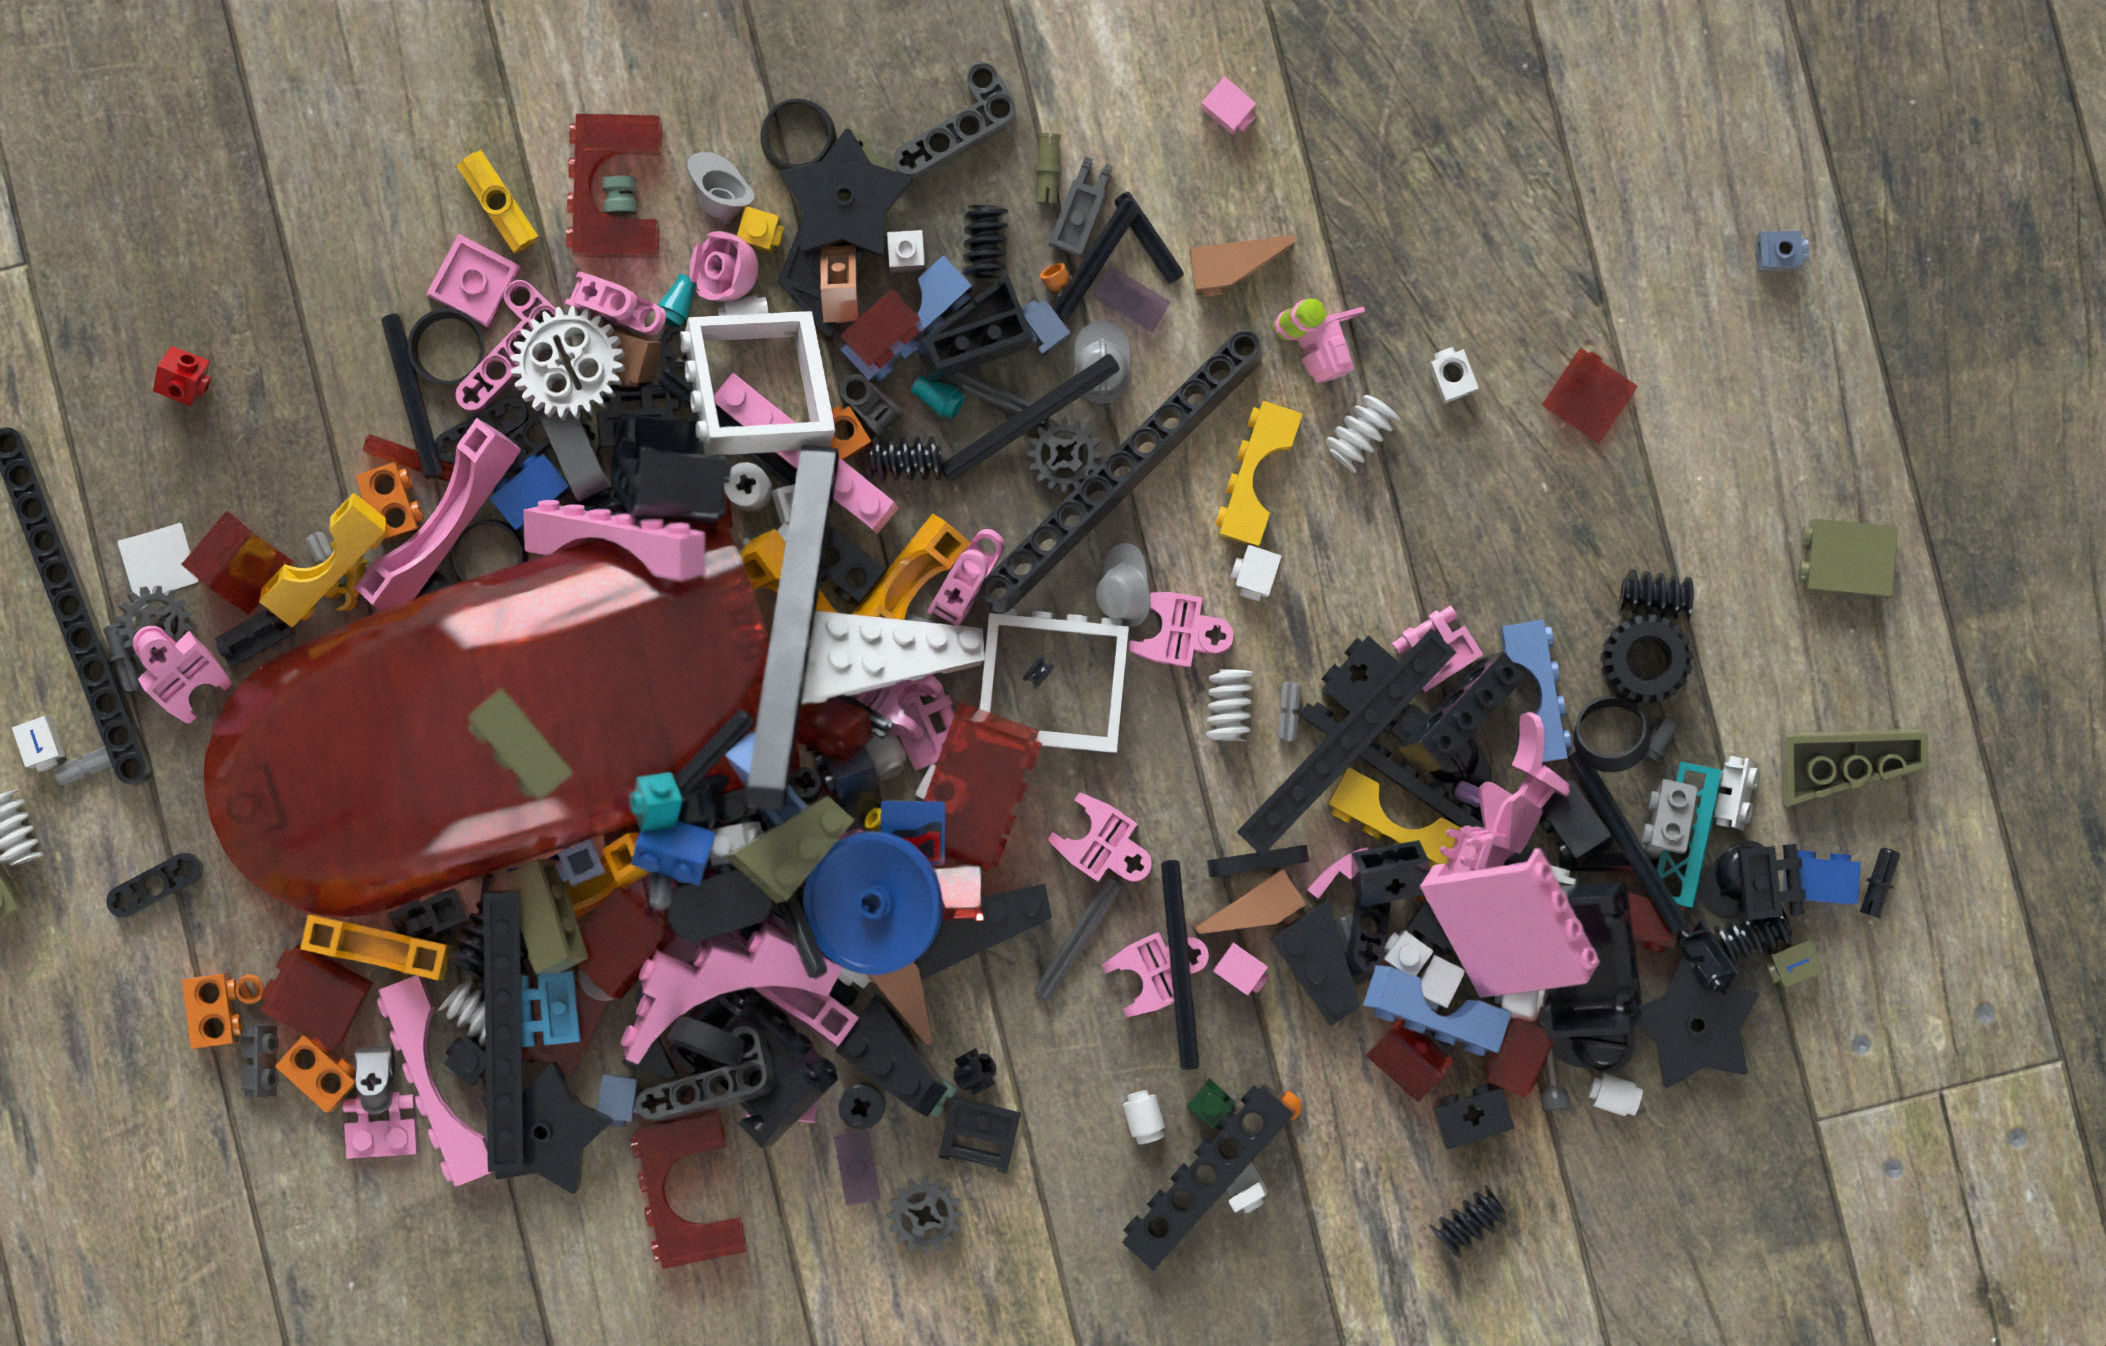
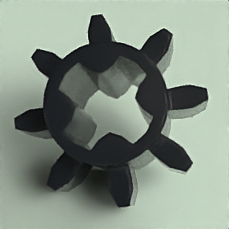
M974 1048L954 1060L958 1065L953 1072L954 1080L962 1090L971 1089L972 1094L977 1095L995 1085L992 1077L996 1074V1065L988 1054H979L977 1049Z

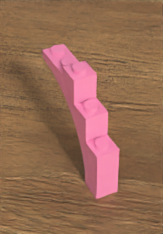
M763 922L759 932L754 931L751 934L746 948L749 952L714 937L709 938L705 946H699L693 959V965L656 950L652 960L646 959L639 973L643 993L647 995H644L639 1002L636 1014L639 1016L634 1026L629 1025L623 1034L621 1045L624 1047L625 1059L639 1064L652 1042L671 1022L692 1007L719 994L746 987L783 986L800 988L828 997L843 967L832 961L820 949L828 971L820 978H809L790 933L766 922Z

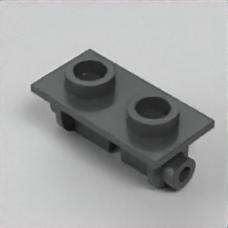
M245 1026V1033H242V1058H253V1065H242L241 1090H245V1097L277 1096V1085L279 1082L277 1068L275 1067L279 1048L277 1026Z

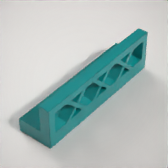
M1680 761L1676 782L1684 783L1686 770L1706 774L1704 788L1696 794V799L1701 795L1702 797L1700 807L1698 808L1696 804L1694 805L1698 816L1696 823L1690 828V832L1694 830L1692 843L1688 839V846L1690 847L1689 857L1676 865L1670 857L1669 851L1664 850L1659 858L1657 872L1662 880L1676 872L1683 882L1680 898L1672 897L1677 905L1694 909L1723 771ZM1668 859L1673 868L1665 872ZM1687 864L1685 876H1683L1679 869Z

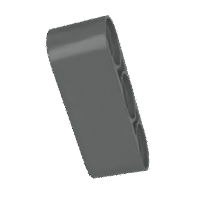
M545 410L539 412L542 424L577 501H583L611 488L581 418L576 420L571 411H568L565 420H561L558 410L555 411L551 418L547 417Z

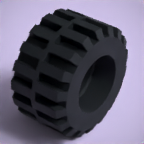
M1640 615L1623 622L1611 632V635L1603 644L1604 651L1601 653L1600 661H1603V668L1601 670L1602 674L1607 677L1608 682L1606 683L1610 688H1614L1617 691L1618 696L1627 698L1636 704H1652L1673 696L1687 682V675L1692 670L1690 660L1693 659V653L1689 651L1688 644L1690 642L1688 638H1684L1681 633L1682 629L1678 625H1672L1670 623L1671 620L1664 617ZM1641 639H1651L1662 647L1666 656V666L1663 673L1656 679L1641 680L1630 671L1627 664V652L1634 642Z

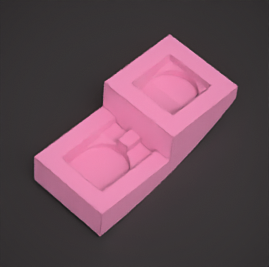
M1365 847V848H1362V849L1357 850V851H1354V852L1363 851V850H1369V849H1368L1367 847ZM1350 853L1330 865L1310 884L1306 891L1316 899H1319L1338 872L1347 879H1352V854Z

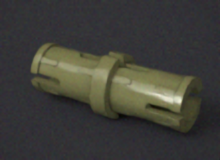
M1039 133L1038 164H1035L1034 172L1038 173L1035 203L1044 205L1046 191H1048L1047 205H1057L1058 174L1062 173V166L1058 165L1061 135L1052 133L1049 148V133Z

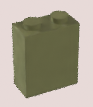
M1824 519L1809 521V526L1803 527L1801 546L1807 548L1806 560L1800 562L1798 581L1804 582L1803 591L1885 599L1892 597L1898 527Z

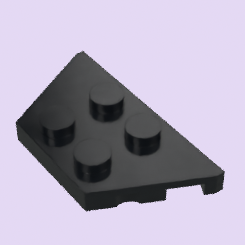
M801 221L778 279V284L804 312L812 311L814 323L827 337L832 338L837 323H823L821 248L807 253L800 251ZM839 242L830 246H848L850 244ZM856 247L857 272L866 252Z

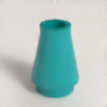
M679 274L674 284L658 303V306L662 307L666 312L664 324L670 327H681L683 323L688 321L694 291L697 286L695 282H691L689 276Z
M923 375L916 379L911 389V393L918 396L941 418L948 417L953 419L960 411L965 400V395L960 393L959 387L936 380L930 382L929 378Z

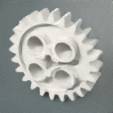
M574 306L570 307L568 315H565L560 307H556V317L553 318L544 311V322L540 324L536 320L531 319L534 330L532 332L524 329L520 331L526 338L525 342H514V346L521 351V354L512 355L510 358L514 363L520 365L511 370V374L514 377L521 378L515 383V387L518 390L527 389L523 393L522 398L526 402L534 399L532 407L537 412L545 406V414L549 418L558 410L561 420L566 419L568 411H571L576 420L580 418V410L584 408L590 415H593L592 404L596 402L604 408L605 403L602 399L604 394L615 397V393L610 388L611 384H622L621 379L615 375V372L625 371V366L616 360L623 358L625 353L622 349H614L621 343V340L618 336L610 337L614 329L610 324L602 327L604 320L600 315L591 320V313L588 309H585L578 316ZM575 334L585 335L584 341L580 346H569L572 336ZM556 336L560 337L565 352L571 358V365L582 385L581 390H576L570 373L564 367L565 361L554 342ZM547 348L553 350L552 357L548 361L538 362L537 358L540 351ZM592 364L599 366L595 376L591 378L583 377V371L587 366ZM559 379L567 380V385L562 392L553 393L551 391L555 381Z

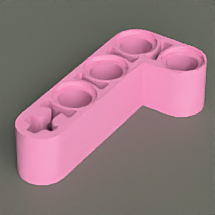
M513 281L508 284L504 292L506 304L522 321L456 389L455 395L458 404L469 413L478 414L487 409L518 378L511 374V370L520 365L514 363L510 358L512 355H515L513 349L514 342L525 338L520 331L524 329L532 332L534 328L530 320L534 319L538 322L544 311L556 317V308L526 281ZM518 290H528L530 292L529 302L524 306L514 305V294ZM496 363H503L506 366V374L500 380H492L489 376L490 368ZM481 377L487 384L493 387V389L490 392L485 387H483L480 390L483 384H481L478 380ZM469 390L479 391L477 395L480 401L478 403L468 402L469 397L466 394Z

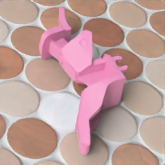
M1529 712L1522 714L1520 717L1519 746L1512 766L1527 777L1518 792L1511 794L1492 782H1484L1479 787L1484 828L1463 826L1460 830L1451 828L1446 831L1447 836L1455 838V843L1451 849L1442 846L1440 852L1442 855L1449 857L1446 866L1451 874L1502 867L1508 857L1515 852L1521 853L1525 848L1542 815L1543 810L1541 808L1554 792L1566 797L1569 795L1570 785L1554 771L1542 765L1545 736L1543 722L1538 715Z

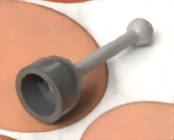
M1541 1027L1540 1036L1544 1039L1550 1084L1541 1095L1542 1111L1570 1108L1567 1091L1556 1083L1551 1038H1547L1546 1027Z

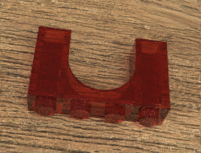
M576 113V122L569 125V143L575 144V158L569 157L568 177L574 179V192H568L567 211L568 213H573V227H567L566 230L567 248H572V253L575 257L659 259L660 224L657 219H626L608 216L595 206L591 187L596 171L610 158L619 155H662V119L660 115Z
M716 1112L636 1129V1137L631 1138V1146L634 1158L641 1159L643 1171L637 1173L641 1193L647 1192L650 1206L644 1207L648 1228L654 1227L656 1241H651L655 1262L661 1261L662 1269L746 1252L748 1248L741 1215L703 1223L687 1221L672 1210L665 1195V1180L670 1168L676 1161L688 1155L727 1147L721 1113Z

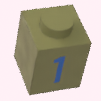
M1808 939L1767 955L1770 963L1765 964L1766 971L1773 984L1778 982L1780 988H1787L1824 973L1812 941Z

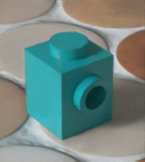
M672 773L637 777L634 793L630 794V807L636 816L641 831L646 832L676 827L682 798Z

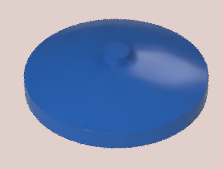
M863 832L837 841L810 872L805 883L803 907L804 914L818 947L826 956L850 971L867 975H881L910 965L928 950L941 925L943 895L934 868L924 854L915 846L892 834Z

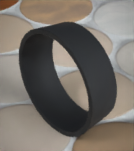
M799 98L785 100L777 104L768 113L763 122L760 134L762 150L769 162L781 171L820 162L836 142L834 122L824 108L812 101ZM791 103L812 105L821 112L828 126V140L825 148L815 159L803 164H791L782 161L773 154L766 140V126L769 118L776 110Z
M444 308L431 311L421 317L410 332L408 339L409 359L414 369L430 382L442 385L462 382L483 359L484 339L482 332L470 316L459 310ZM447 318L458 319L468 324L475 331L480 342V356L474 368L465 376L449 381L438 379L429 374L422 366L418 355L419 340L425 329L432 323Z
M482 520L467 527L456 540L452 554L453 568L461 583L469 590L486 596L500 595L513 589L525 575L529 560V554L525 551L522 535L508 523L499 520ZM487 524L499 526L509 532L517 544L519 560L516 570L507 581L494 587L477 586L469 582L461 574L457 566L456 551L462 537L476 526Z
M1603 696L1588 703L1581 710L1577 718L1573 735L1574 747L1581 760L1588 766L1603 772H1621L1632 768L1644 758L1651 741L1650 729L1642 710L1631 700L1620 696ZM1620 707L1633 712L1643 722V732L1638 743L1629 751L1618 755H1604L1593 751L1583 741L1580 734V724L1590 713L1598 709Z
M679 1016L667 1036L668 1040L693 1052L731 1066H740L745 1041L723 1030L688 1017Z

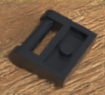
M953 1096L938 1158L949 1160V1157L994 1167L997 1168V1172L1007 1174L1021 1112ZM955 1134L1002 1144L1001 1154L954 1144Z

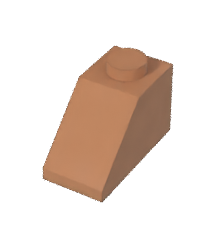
M853 245L826 246L821 248L823 323L858 321L856 247Z
M603 321L602 327L610 324L614 329L610 337L618 336L621 340V343L614 349H622L625 353L623 358L616 360L625 366V371L615 372V375L621 379L622 384L637 387L638 383L651 382L662 342Z

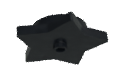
M848 128L844 130L822 161L782 170L779 173L782 181L803 209L800 236V251L802 253L839 242H846L877 256H884L885 214L912 184L910 176L871 164L854 134ZM842 192L851 193V198L846 202L840 201L837 196Z
M1686 956L1680 958L1664 995L1642 1005V1016L1636 1025L1657 1044L1662 1085L1666 1088L1671 1087L1702 1068L1740 1075L1748 1073L1739 1031L1755 1004L1759 993L1757 991L1730 988L1728 993L1723 995L1721 991L1713 992L1712 989H1707L1705 983L1694 969L1695 964L1689 962ZM1695 1018H1700L1704 1024L1703 1029L1699 1032H1695L1691 1028V1022Z
M557 1061L550 1063L528 1088L523 1090L524 1170L496 1172L495 1178L505 1179L538 1173L574 1194L580 1189L584 1148L607 1128L613 1120L610 1116L583 1104L571 1092ZM485 1095L484 1097H482L481 1101L487 1110V1100ZM540 1126L546 1129L547 1135L543 1133Z

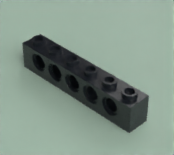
M1266 1083L1260 1089L1255 1085L1250 1088L1240 1100L1245 1106L1237 1115L1230 1111L1217 1125L1221 1130L1219 1135L1213 1141L1206 1137L1193 1152L1198 1158L1192 1165L1188 1167L1183 1163L1170 1177L1174 1185L1166 1193L1160 1189L1146 1204L1151 1208L1143 1219L1136 1215L1124 1228L1123 1231L1128 1236L1122 1243L1153 1271L1296 1113V1110ZM1249 1113L1260 1115L1263 1120L1262 1129L1259 1131L1247 1129L1244 1124L1245 1115ZM1232 1139L1238 1143L1240 1152L1236 1157H1227L1222 1153L1221 1143L1223 1140ZM1202 1165L1211 1166L1216 1172L1215 1181L1212 1183L1202 1182L1197 1175L1198 1168ZM1179 1191L1189 1193L1193 1200L1192 1207L1189 1209L1177 1207L1174 1202L1175 1193ZM1156 1217L1164 1218L1169 1224V1232L1165 1235L1155 1234L1151 1229V1220Z

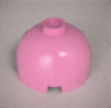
M723 231L710 232L706 235L710 237L703 244L698 243L694 248L690 260L691 282L697 284V288L700 291L696 292L699 296L707 300L716 302L736 301L748 294L755 285L759 270L756 252L749 243H746L742 238Z

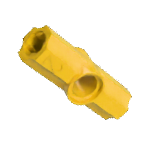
M482 150L470 154L456 166L514 254L525 250L540 238ZM494 195H506V204L502 209H490L489 202Z

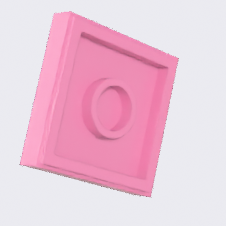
M458 234L426 295L451 309L467 314L474 321L489 328L504 301L506 287L515 280L521 266Z

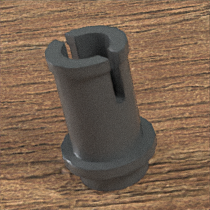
M1658 716L1657 722L1650 733V746L1644 758L1654 763H1658L1660 758H1665L1664 751L1673 734L1678 729L1675 723Z

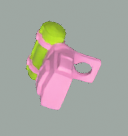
M1312 298L1303 299L1291 309L1281 312L1275 318L1272 330L1276 331L1278 337L1284 341L1297 340L1304 352L1305 357L1302 359V362L1309 376L1313 377L1315 383L1327 382L1346 376L1354 369L1339 322L1353 319L1364 313L1365 309L1360 307L1326 316L1325 308L1320 301Z

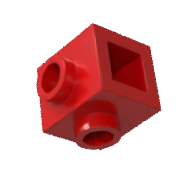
M171 346L157 365L153 392L192 407L199 395L205 396L211 384L212 377L207 375L210 361Z

